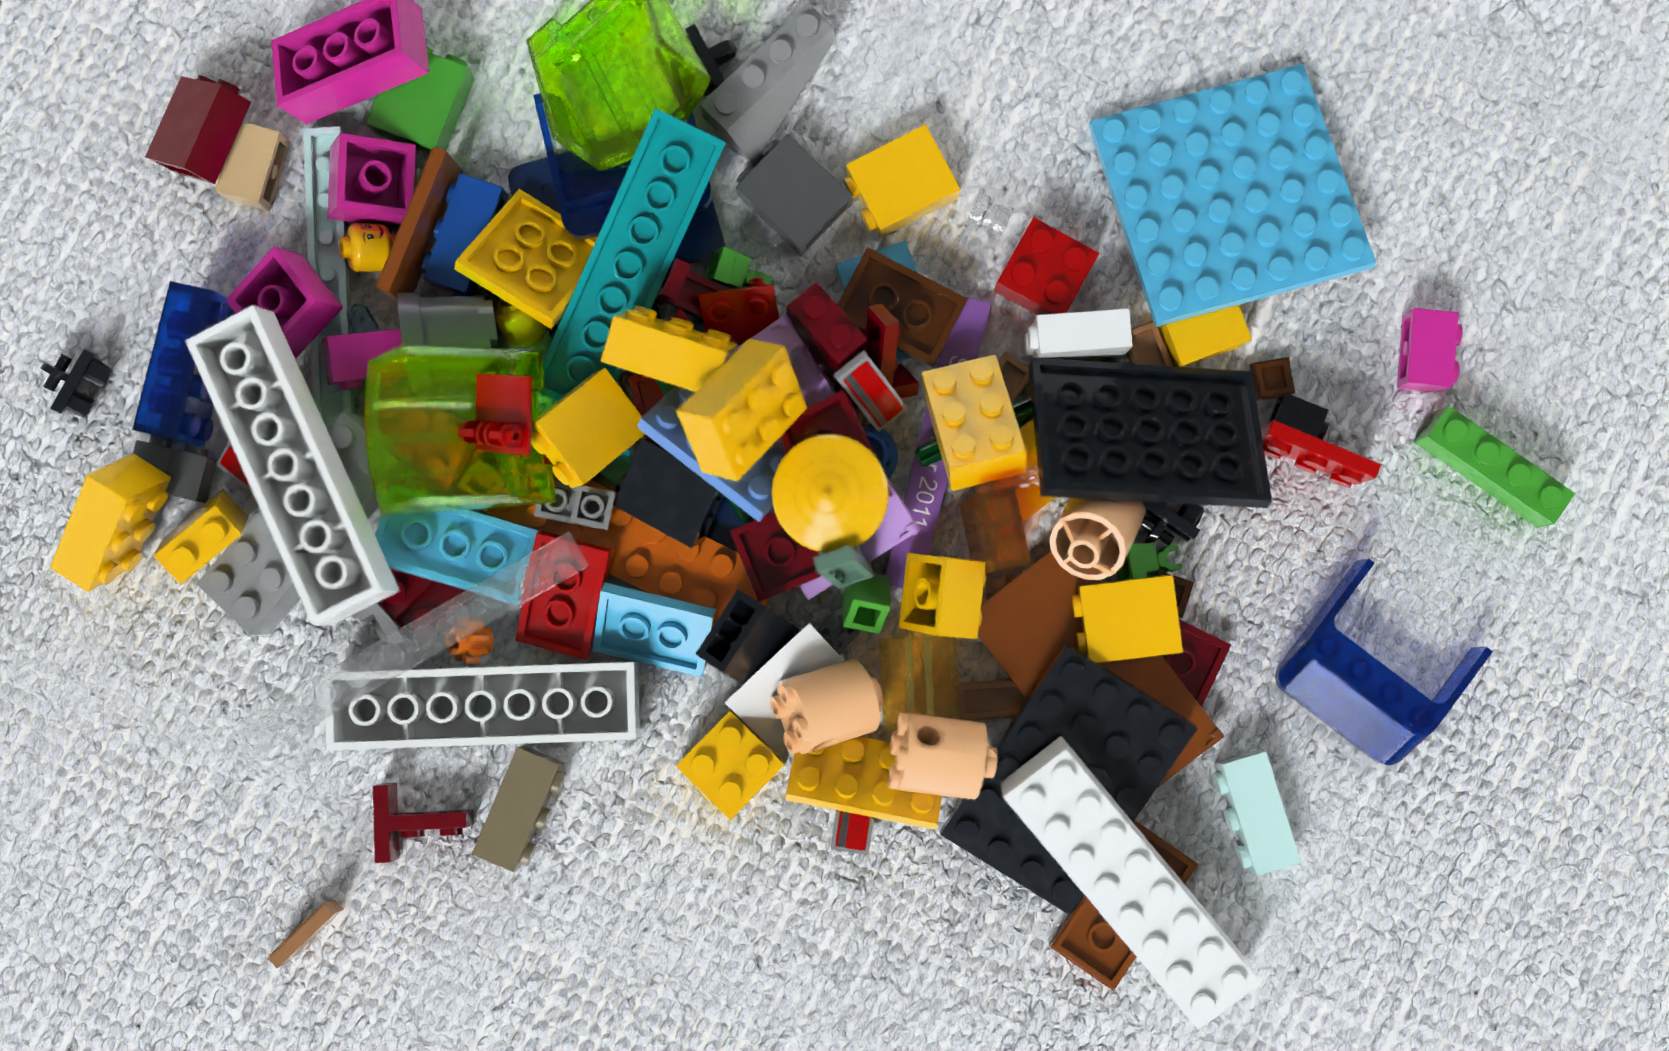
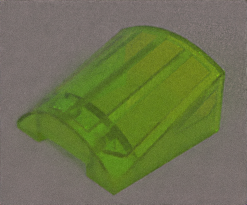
M590 0L563 25L551 17L526 40L551 136L599 171L618 166L633 159L655 108L685 121L699 103L711 79L667 0Z
M398 346L368 361L364 407L365 439L371 481L382 516L551 504L556 502L552 464H544V454H540L532 445L531 455L529 456L475 450V444L463 442L457 434L458 427L463 422L475 420L476 373L532 376L531 422L540 415L538 391L545 389L542 351Z

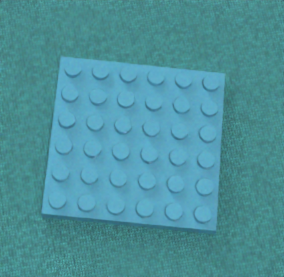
M1303 64L1091 120L1089 123V130L1155 327L1369 270L1376 264L1374 254Z

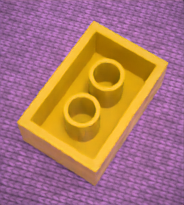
M635 306L634 310L627 309V311L613 316L601 362L696 392L737 351L738 344L730 342L731 336L724 332L708 329V333H702L693 330L694 324L679 318H672L671 322L656 318V311Z
M748 339L676 411L702 472L738 481L807 409L785 346Z
M996 354L921 372L925 402L951 491L1026 473V449Z
M134 453L88 474L50 568L87 592L102 584L108 585L116 576L125 571L131 572L142 559L143 554L140 550L143 543L149 538L155 528L153 520L156 512L167 500L168 493L165 491L171 477Z

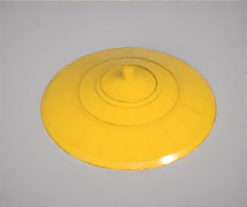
M818 435L798 443L783 457L773 478L772 503L781 526L801 545L820 552H831L848 545L855 548L869 539L883 521L889 499L888 482L880 462L864 445L845 436Z

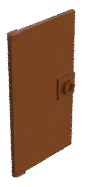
M1052 550L981 604L982 622L978 630V637L1027 700L1065 643L1078 650L1076 633L1083 632L1081 617L1074 618L1072 595L1078 594L1077 586L1105 583L1103 579L1086 580L1070 574L1059 565L1052 554ZM1161 655L1099 663L1190 720L1198 728L1159 786L1224 737L1221 730L1216 727Z

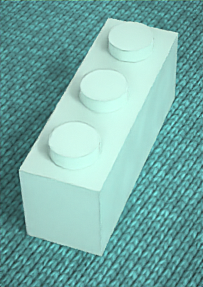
M1254 750L1215 762L1217 772L1213 773V780L1219 795H1225L1229 809L1224 810V814L1230 831H1236L1240 846L1236 847V853L1243 869L1248 868L1250 873L1260 876L1301 863L1267 752Z

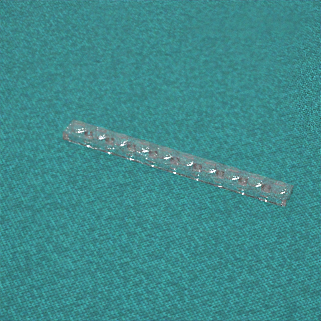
M567 532L229 727L247 760H253L590 565L572 533Z

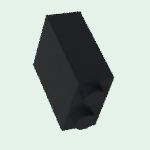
M649 436L639 439L631 449L629 458L632 462L628 472H625L617 482L615 492L618 495L613 506L690 548L704 542L725 495Z
M737 589L695 655L723 674L744 684L801 630Z

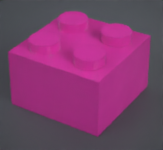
M339 133L330 146L327 219L354 223H381L386 227L400 228L414 194L416 144Z
M276 246L266 254L226 298V301L236 314L252 305L274 312L295 359L344 308L302 254Z

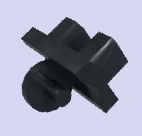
M83 349L70 374L65 371L72 359L64 354H61L55 366L43 362L40 369L50 374L43 387L54 392L60 380L65 381L50 409L60 414L66 411L73 415L87 417L95 400L77 391L84 378L103 387L113 370L102 361L96 359L97 354L88 349Z
M1142 502L1146 508L1145 514L1156 520V523L1144 516L1141 528L1149 532L1144 543L1155 542L1158 538L1169 546L1175 536L1164 530L1165 527L1187 542L1190 539L1194 540L1200 532L1197 525L1204 512V508L1197 504H1182L1177 513L1165 506L1166 503Z

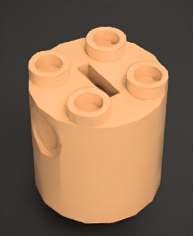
M1069 498L1052 529L1050 545L1053 556L1059 565L1070 574L1086 580H1101L1113 575L1123 565L1141 528L1146 513L1144 504L1139 501Z
M855 659L784 679L778 684L777 695L770 698L773 715L776 719L781 718L785 730L784 742L787 750L791 754L799 752L802 755L876 731L880 723V711L883 703V695L878 681L874 677H870L862 664Z
M900 712L897 732H892L890 742V754L896 755L895 765L890 767L888 787L903 791L975 800L979 795L983 777L993 779L997 767V748L992 747L987 740L985 723Z

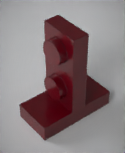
M675 259L669 267L654 302L659 305L667 303L703 320L698 294L732 289L689 270L690 264Z
M883 304L868 306L865 333L867 342L864 352L873 361L900 398L916 396L918 394L919 382L902 363L897 364V340L901 336V327L898 319ZM834 378V390L837 393L844 390V388ZM849 396V398H850V400H851V402H852L853 407H854V408H858V406L856 405V403H855V402L852 400V398Z
M397 782L373 785L375 863H390L399 859L398 831H401L402 838L425 836V830L439 829L440 836L462 835L463 828L474 825L473 809L398 813Z

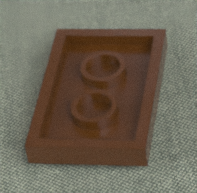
M867 247L837 305L860 331L866 333L868 306L883 304L900 323L901 336L897 340V350L933 368L968 298Z

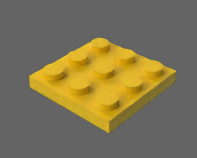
M519 189L456 259L454 269L552 329L563 316L598 237Z

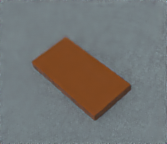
M435 146L432 148L376 284L380 291L396 303L397 293L415 292L422 275L424 258L428 252L432 251L436 241L434 238L436 223L440 217H445L449 205L446 203L448 189L452 182H457L459 174H463V170L449 153Z
M1134 820L1133 823L1181 881L1186 884L1198 863ZM1083 894L1049 944L1050 948L1112 991L1116 989L1137 957L1085 894Z

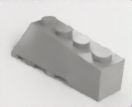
M807 1L700 104L703 118L753 167L760 161L763 151L769 142H772L781 123L796 104L801 91L806 83L810 81L834 43V27Z

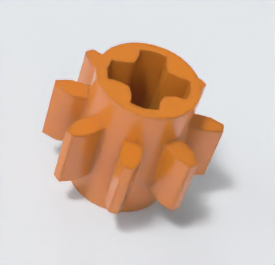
M460 617L458 620L459 626H452L446 634V648L449 654L455 656V661H463L464 665L480 664L481 655H488L493 648L494 637L492 630L485 626L484 620H476V617Z

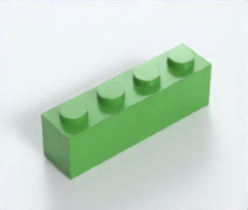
M1450 406L1435 411L1414 440V443L1537 528L1554 525L1576 494Z

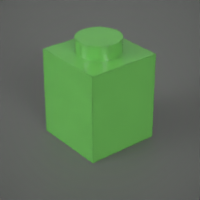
M874 573L875 577L845 587L842 594L843 627L880 634L891 608L889 576Z

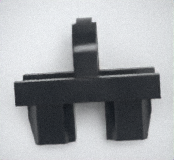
M693 24L685 28L687 37L674 44L671 50L680 68L697 60L699 61L702 70L687 77L688 84L696 99L710 95L725 81L718 67L732 60L736 56L737 48L731 40L720 42L708 48L696 25Z

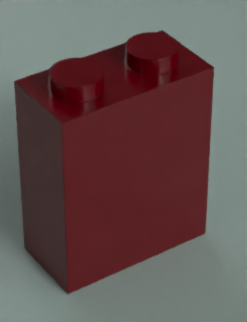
M198 75L197 79L181 76L145 158L176 174L215 184L251 102L238 95L240 89L225 80L218 79L215 82L202 75Z
M817 282L787 306L786 315L788 314L794 327L820 369L834 383V374L864 350L867 338Z

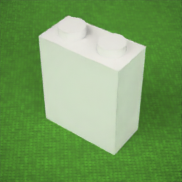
M1129 308L1037 315L1031 327H1028L1027 333H1024L1025 356H1031V358L1100 361L1108 358L1121 359L1133 346Z

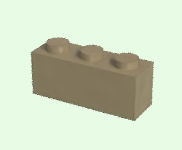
M524 745L517 747L471 855L511 872L520 869L521 865L528 866L536 849V845L531 843L537 829L541 831L544 829L551 813V809L546 807L551 794L558 795L565 781L566 774L561 772L565 763Z

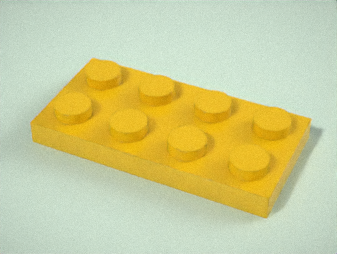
M858 736L803 755L799 752L794 753L785 800L936 830L942 795L889 788L890 767L895 765L896 755L890 754V742Z

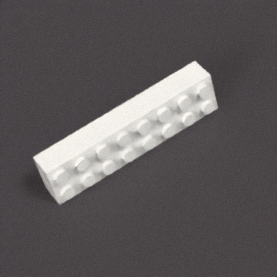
M252 305L186 340L312 625H333L399 592L398 585L274 312Z
M639 662L325 673L326 751L636 740L641 738Z
M1062 736L1000 783L1003 798L1198 1030L1261 984L1252 965Z

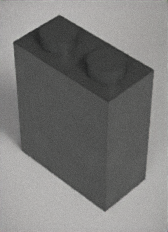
M787 134L781 141L775 139L765 148L762 153L764 158L755 167L749 165L742 171L736 180L739 183L736 186L737 196L802 256L852 205L853 195Z

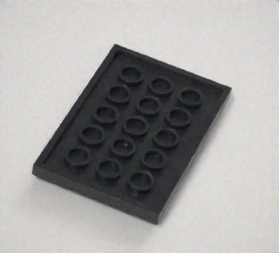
M1045 358L1031 359L1028 367L1040 496L1267 508L1271 503V489L1251 371Z
M1065 643L997 744V767L993 779L983 777L979 795L975 800L961 798L940 829V835L1070 915L1084 893L1003 798L1000 783L1062 736L1120 808L1134 822L1198 728L1190 720Z

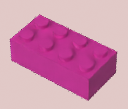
M362 0L271 41L277 106L305 124L430 73L422 7L413 0Z

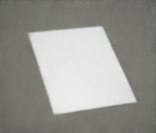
M809 623L724 703L776 752L785 743V730L781 718H775L770 705V698L777 695L779 682L843 662L844 660Z

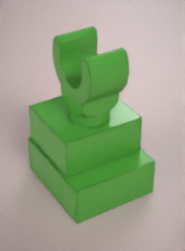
M725 246L713 250L705 274L706 278L730 289H739L742 287V284L748 287V281L752 278H763L764 283L768 285L771 284L773 279L770 275L748 269L751 258Z
M1154 542L1132 544L1123 565L1117 570L1118 581L1147 578L1146 573L1158 571L1159 569L1164 572L1180 570L1182 568L1181 564L1171 565L1167 560L1168 553L1178 550L1179 547L1177 545L1165 546L1156 553Z

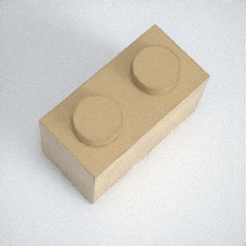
M242 122L215 183V191L228 201L270 212L291 142L279 131Z

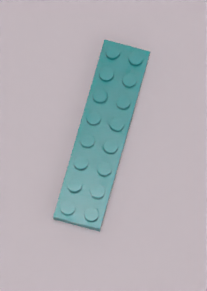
M657 108L654 109L532 384V390L558 401L591 374L603 368H606L614 380L618 382L623 368L601 362L613 316L625 312L627 309L634 310L635 306L651 309L726 141Z

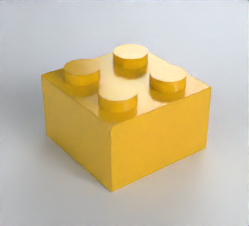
M907 553L899 628L936 636L978 639V630L982 622V594L986 585V562Z
M730 710L676 767L731 820L786 762L736 713Z

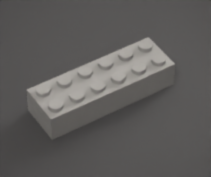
M342 411L327 431L365 515L369 519L387 498L390 487L395 488L415 464L410 462L396 446L362 415ZM261 509L244 527L242 535L226 548L197 583L249 635L271 634L301 599Z

